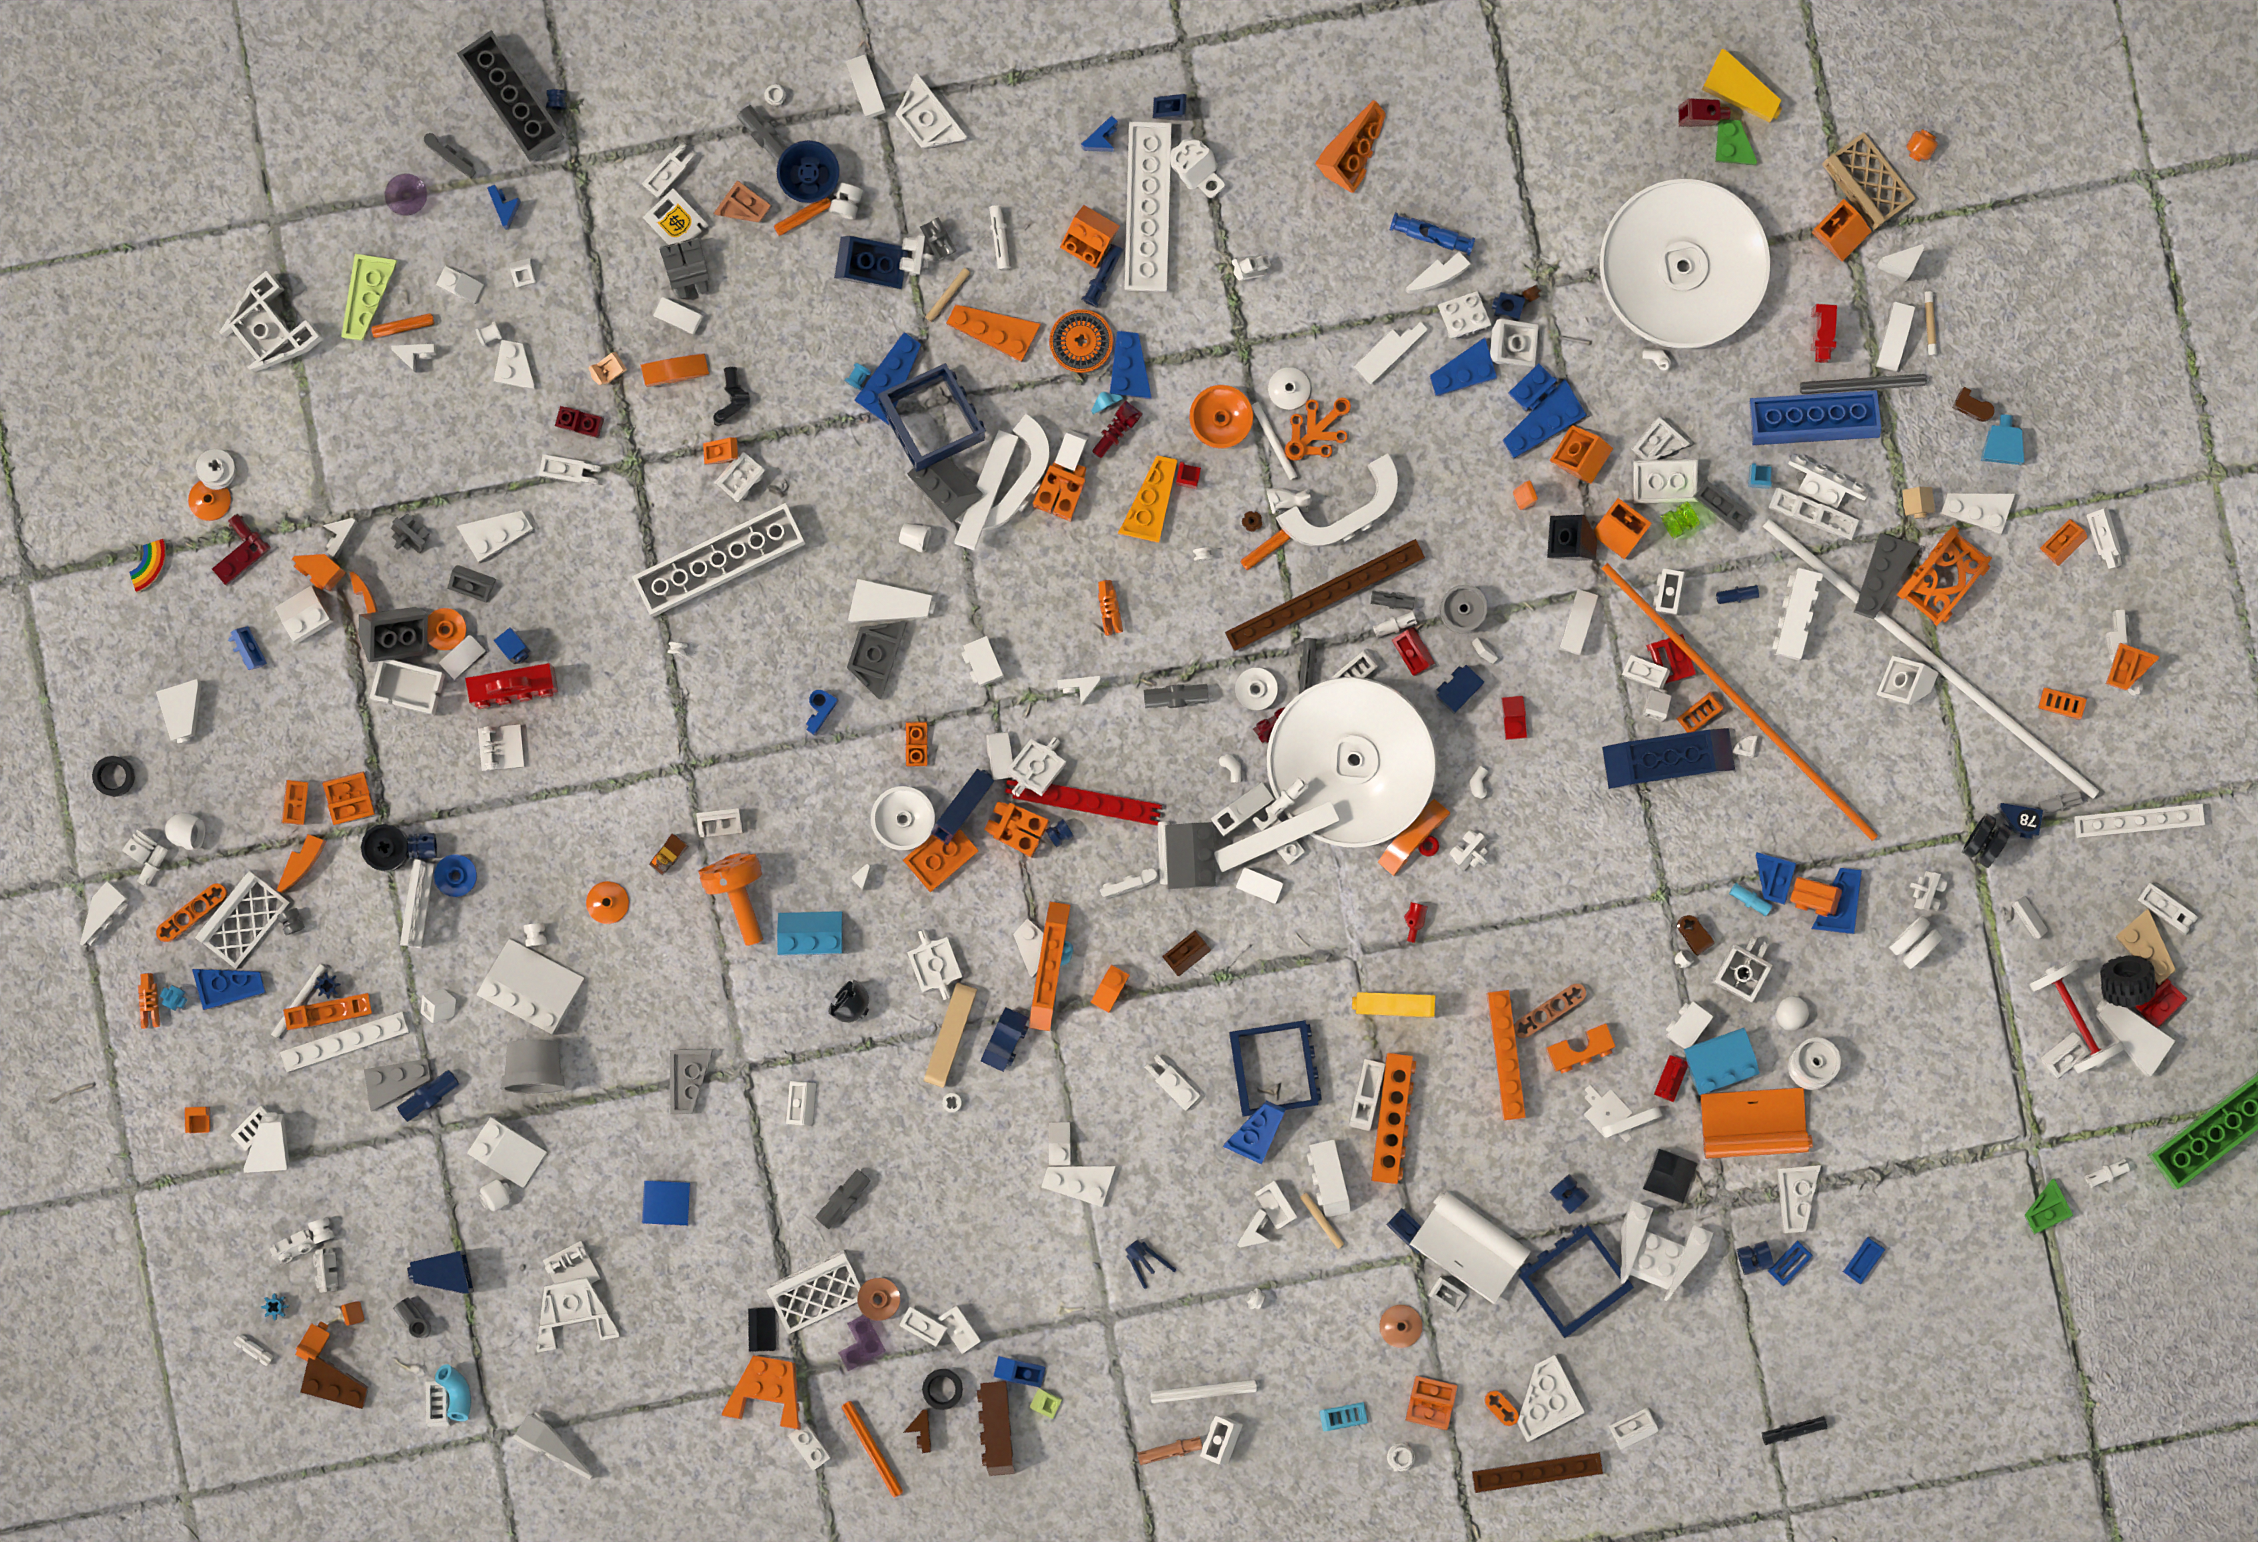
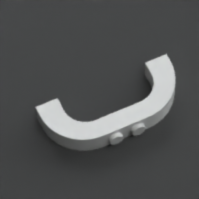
M1027 414L1023 416L1013 429V433L1029 446L1031 461L1003 500L997 506L991 508L983 531L998 528L1007 523L1018 510L1022 512L1029 503L1026 499L1031 493L1035 495L1040 489L1041 484L1039 482L1047 471L1050 458L1047 437L1040 425ZM966 511L954 521L961 525Z
M1387 453L1367 465L1374 477L1376 490L1372 500L1365 506L1327 527L1312 526L1303 518L1298 507L1295 506L1275 517L1279 525L1292 539L1308 546H1325L1342 538L1345 542L1354 537V531L1359 528L1362 531L1373 526L1372 521L1388 510L1396 496L1398 476L1389 454Z

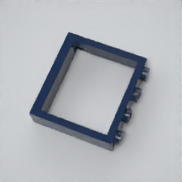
M946 363L878 394V405L916 472L985 441L986 429L982 420L979 421L977 419L974 405L968 403L964 387L958 385L956 373L952 369L950 370ZM944 380L973 433L922 456L892 403Z
M1305 1020L1229 1032L1242 1117L1252 1116L1258 1108L1250 1109L1239 1037L1300 1028L1311 1100L1280 1104L1278 1106L1291 1110L1319 1105L1318 1101L1322 1100L1321 1090L1316 1088L1315 1079H1319L1317 1066L1313 1067L1311 1059L1315 1058L1314 1045L1309 1046L1308 1037H1312L1310 1024H1306Z
M1580 1224L1571 1231L1573 1235L1568 1239L1562 1237L1554 1243L1556 1247L1549 1252L1546 1249L1537 1256L1539 1260L1534 1264L1528 1262L1519 1269L1521 1271L1518 1275L1563 1338L1568 1337L1634 1288L1627 1278L1624 1284L1613 1290L1569 1324L1563 1326L1528 1278L1531 1274L1586 1234L1621 1281L1620 1267L1589 1225L1583 1226Z

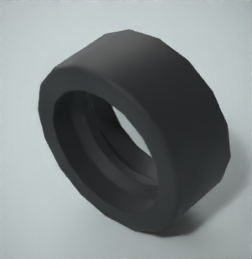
M107 756L99 760L94 766L92 780L96 789L102 794L117 797L124 795L131 789L135 780V774L131 764L125 759L117 756ZM109 764L120 765L126 773L125 782L119 788H108L101 780L102 770Z
M938 1369L927 1375L923 1382L922 1393L928 1405L935 1409L946 1410L959 1402L963 1393V1385L959 1376L953 1371ZM937 1377H948L953 1381L955 1394L949 1401L939 1402L932 1397L930 1385Z

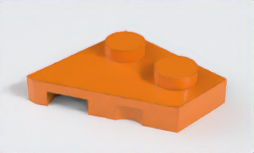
M2119 643L2105 684L2125 691L2128 690L2159 659V656Z

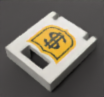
M674 189L664 196L643 217L647 224L668 245L677 242L680 244L681 241L696 238L702 232L697 226L698 223L704 228L708 227V224ZM669 200L674 206L658 219L654 213Z

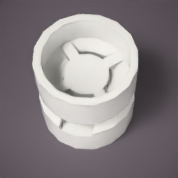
M837 183L834 191L836 199L832 200L829 212L842 218L855 220L858 211L856 203L861 201L863 190L849 184Z

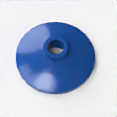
M458 854L444 857L439 861L434 871V881L437 888L445 895L451 897H460L469 893L477 879L476 868L471 860ZM455 872H459L460 878L458 880L453 879V874Z

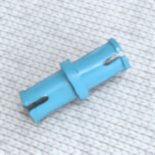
M1735 883L1729 892V895L1745 903L1744 906L1753 908L1763 916H1767L1772 908V904L1767 903L1759 898L1757 893L1754 891L1751 893L1738 883Z

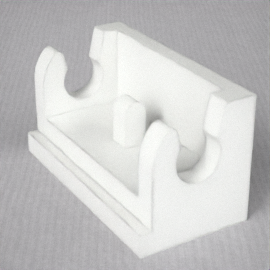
M739 808L696 813L700 838L743 833L741 811Z
M1275 1181L1254 1193L1276 1229L1297 1218Z
M958 1305L938 1318L941 1324L947 1327V1333L961 1354L981 1341Z

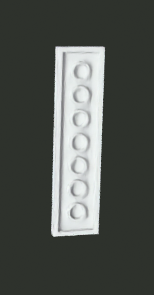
M1129 122L1124 291L1167 292L1171 123Z

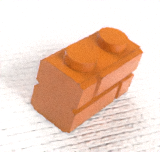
M1797 877L1790 901L1796 904L1795 908L1807 911L1808 908L1816 910V914L1827 917L1828 913L1833 915L1836 913L1842 890Z

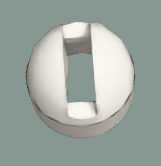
M1684 949L1675 956V963H1679L1680 968L1689 967L1694 962L1691 954Z

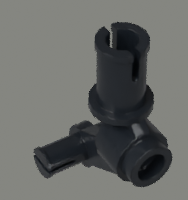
M737 367L724 368L726 381L724 390L730 395L731 404L718 410L713 415V423L716 426H720L730 416L747 404H750L749 392H745L738 383Z

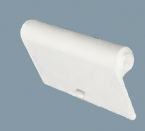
M1446 1191L1444 1194L1440 1192L1433 1202L1436 1206L1410 1245L1495 1304L1531 1250Z

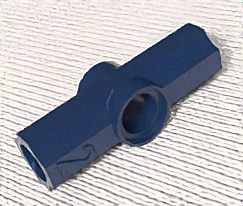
M447 1070L432 1082L424 1084L414 1092L413 1096L396 1108L406 1122H409L425 1109L428 1110L442 1100L443 1096L460 1084L454 1074Z

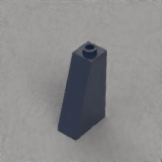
M976 769L936 822L931 834L946 845L950 843L994 783L990 773L985 770Z

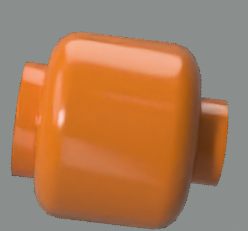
M1924 129L1915 131L1906 145L1907 150L1911 152L1909 156L1918 162L1921 159L1929 160L1938 146L1935 140L1937 137Z

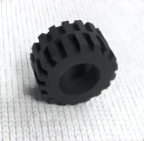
M2130 955L2119 956L2109 960L2100 970L2102 995L2109 1004L2113 1003L2114 1006L2136 1007L2137 1005L2149 1002L2155 996V968L2145 958Z

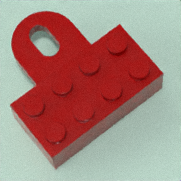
M550 663L465 678L469 703L478 709L490 708V704L497 703L499 706L512 704L511 700L515 699L520 700V702L533 700L532 696L538 695L541 698H548L554 696L553 693L558 692L555 669Z

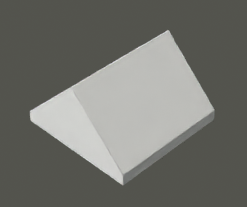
M1923 244L1882 257L1877 264L1878 269L1906 281L1912 274L1924 249Z

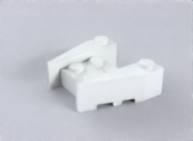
M265 271L249 284L241 301L239 300L232 315L220 330V334L225 337L234 332L254 356L256 361L247 367L253 372L307 353L324 339L312 323L307 320L302 322L293 331L290 332L268 305L270 301L284 291V288L272 273Z
M1633 1201L1627 1210L1621 1227V1283L1624 1284L1629 1275L1635 1276L1667 1289L1664 1300L1668 1301L1706 1254L1713 1233L1693 1225L1682 1246L1645 1231L1653 1209Z

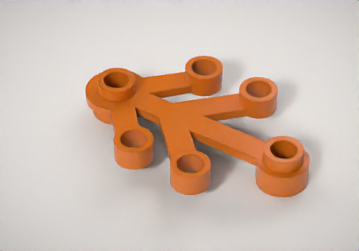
M1338 398L1334 402V409L1317 425L1316 411L1318 410V402L1313 399L1308 400L1305 406L1308 411L1307 434L1302 439H1300V426L1303 423V418L1300 414H1293L1291 416L1292 440L1285 446V454L1290 460L1298 461L1305 455H1320L1323 458L1331 456L1332 449L1329 445H1322L1321 447L1307 446L1312 440L1336 441L1339 444L1346 442L1347 433L1343 430L1322 432L1339 415H1346L1350 411L1351 404L1346 398ZM1315 403L1316 408L1310 410L1308 404ZM1345 404L1346 409L1340 411L1338 405ZM1299 417L1301 421L1299 424H1294L1292 419ZM1342 433L1345 435V439L1340 441L1337 439V435ZM1298 447L1300 451L1298 454H1293L1291 449ZM1328 448L1330 452L1328 455H1324L1321 450Z

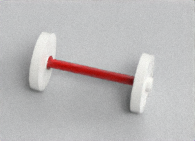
M2077 959L2060 967H2057V965L2045 970V975L2029 983L2032 991H2036L2051 983L2055 984L2091 1051L2089 1056L2073 1065L2076 1073H2080L2095 1065L2098 1068L2108 1063L2107 1059L2123 1051L2125 1048L2122 1042L2118 1041L2103 1049H2099L2062 981L2064 976L2081 967Z

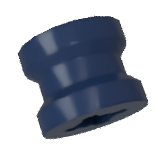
M550 89L546 91L548 97L547 109H567V103L565 102L567 97L566 90Z

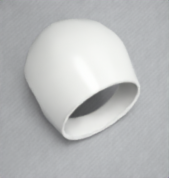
M177 813L167 821L165 834L168 840L177 846H182L187 850H198L205 838V824L201 819L189 813ZM196 825L198 834L196 841L192 845L191 832L193 826Z

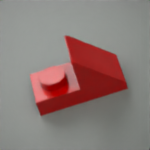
M1523 696L1501 698L1505 740L1527 738L1526 711Z

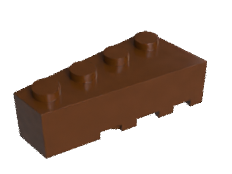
M1006 1381L980 1383L981 1390H977L978 1403L982 1402V1411H978L979 1424L984 1426V1432H980L981 1445H985V1453H982V1466L987 1467L989 1476L1015 1474L1012 1463L1013 1449L1010 1438L1011 1425Z

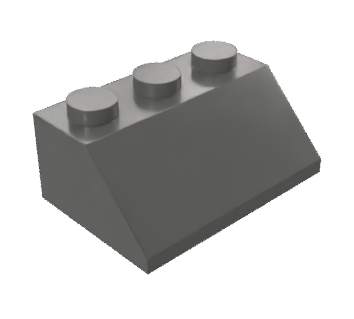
M949 458L918 472L913 468L907 473L914 484L951 523L983 495Z
M417 607L359 614L358 635L368 662L427 655L428 614Z
M1213 822L1165 825L1168 889L1215 887Z

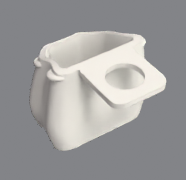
M1184 139L1177 147L1172 149L1171 166L1187 185L1188 189L1199 187L1209 198H1213L1224 189V182L1214 173L1218 167L1214 154L1200 140ZM1209 181H1216L1218 183L1215 190L1209 191L1206 189Z

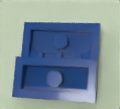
M644 1181L642 1224L688 1226L690 1183Z

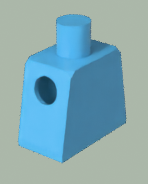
M2000 415L1999 426L1992 425L1989 428L1980 461L2022 465L2024 463L2022 429L2012 427V415Z

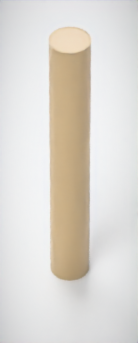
M962 269L925 316L929 322L932 323L968 277L970 272L967 269Z
M1307 1192L1300 1196V1199L1337 1249L1343 1246L1344 1242Z

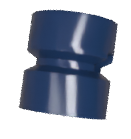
M1570 1174L1564 1177L1549 1192L1556 1201H1562L1561 1206L1569 1215L1589 1198L1588 1193L1582 1187H1577V1181ZM1567 1189L1572 1192L1568 1197L1564 1193Z
M1767 1241L1755 1243L1753 1248L1750 1246L1737 1248L1739 1262L1744 1275L1755 1273L1757 1268L1765 1270L1774 1267ZM1755 1256L1756 1260L1752 1261L1751 1257Z

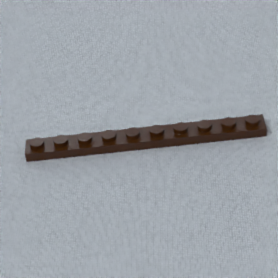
M1414 539L1226 631L1225 635L1235 652L1425 559V556L1417 540Z

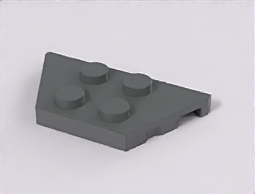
M906 621L860 627L847 665V669L880 700L882 699L907 624Z

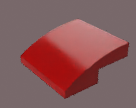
M2167 978L2160 985L2156 982L2155 996L2149 1002L2137 1005L2134 1008L2151 1025L2159 1029L2187 1001V998Z

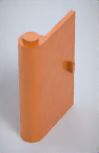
M1802 1087L1706 1093L1701 1095L1705 1159L1809 1152V1148L1813 1147L1812 1135H1808L1806 1131L1804 1088Z

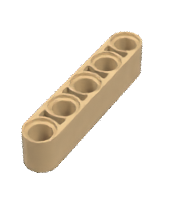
M957 982L924 1077V1082L941 1088L945 1087L977 993L976 988Z

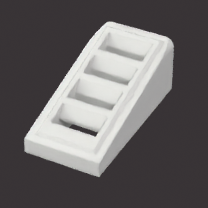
M1365 649L1338 671L1332 679L1341 678L1340 675L1342 674L1345 677H1352L1347 671L1349 668L1356 677L1364 678L1378 667L1379 664ZM1362 657H1364V659H1365V660L1369 663V665L1371 666L1369 669H1368V668L1366 667V665L1361 661V658H1362ZM1355 663H1357L1360 666V668L1364 671L1363 674H1361L1358 671V669L1354 666Z
M262 1105L231 1135L245 1151L252 1146L257 1132V1128L251 1122L254 1120L259 1125L260 1119L258 1116L269 1113ZM247 1126L255 1133L254 1136L245 1129ZM241 1132H243L249 1139L247 1143L239 1135Z
M436 1381L426 1382V1424L429 1427L450 1426V1418L447 1416L449 1408V1394L447 1390ZM443 1388V1392H431V1389ZM443 1397V1401H432V1398ZM443 1406V1410H433L432 1408ZM443 1415V1418L433 1419V1416Z

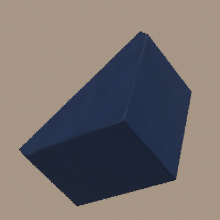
M1187 94L1154 97L1152 118L1185 121Z

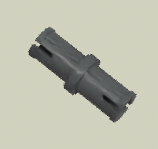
M1372 591L1371 604L1388 606L1389 609H1394L1395 607L1413 611L1415 597L1396 595V592L1389 594Z

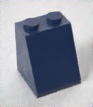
M465 1250L409 1262L410 1267H407L410 1280L413 1279L415 1284L463 1294L474 1292Z

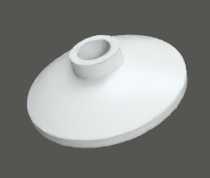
M1288 367L1278 370L1273 374L1268 384L1270 399L1276 406L1285 410L1301 407L1310 395V382L1307 376L1296 368ZM1292 384L1294 388L1292 391H1287L1285 386Z
M1248 669L1236 681V697L1247 709H1265L1274 702L1277 696V682L1274 676L1265 669ZM1254 686L1260 688L1258 694L1253 693L1252 688Z

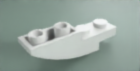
M2125 610L2112 612L2114 632L2106 634L2107 647L2112 663L2119 643L2131 646L2130 636L2126 634V628L2129 627V617L2125 615ZM2138 678L2127 690L2132 696L2139 695L2140 690H2143L2142 678Z

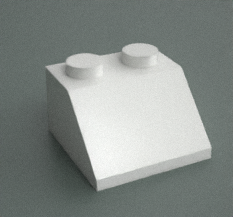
M312 586L307 587L275 607L282 624L293 642L297 644L333 622Z

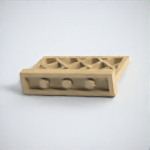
M1864 132L1822 163L1873 231L1916 199ZM1860 140L1867 146L1866 153L1856 151V143ZM1843 153L1850 154V165L1843 164L1838 156ZM1855 156L1866 157L1865 167L1854 166ZM1869 158L1879 161V170L1868 168ZM1853 170L1864 171L1863 181L1854 179ZM1868 172L1879 174L1878 184L1867 182ZM1882 175H1888L1893 179L1892 186L1881 185ZM1866 186L1877 188L1876 198L1868 197ZM1881 189L1892 191L1891 201L1880 199ZM1895 191L1903 192L1907 200L1903 203L1894 201ZM1879 203L1890 205L1889 214L1886 216L1882 215L1879 211Z

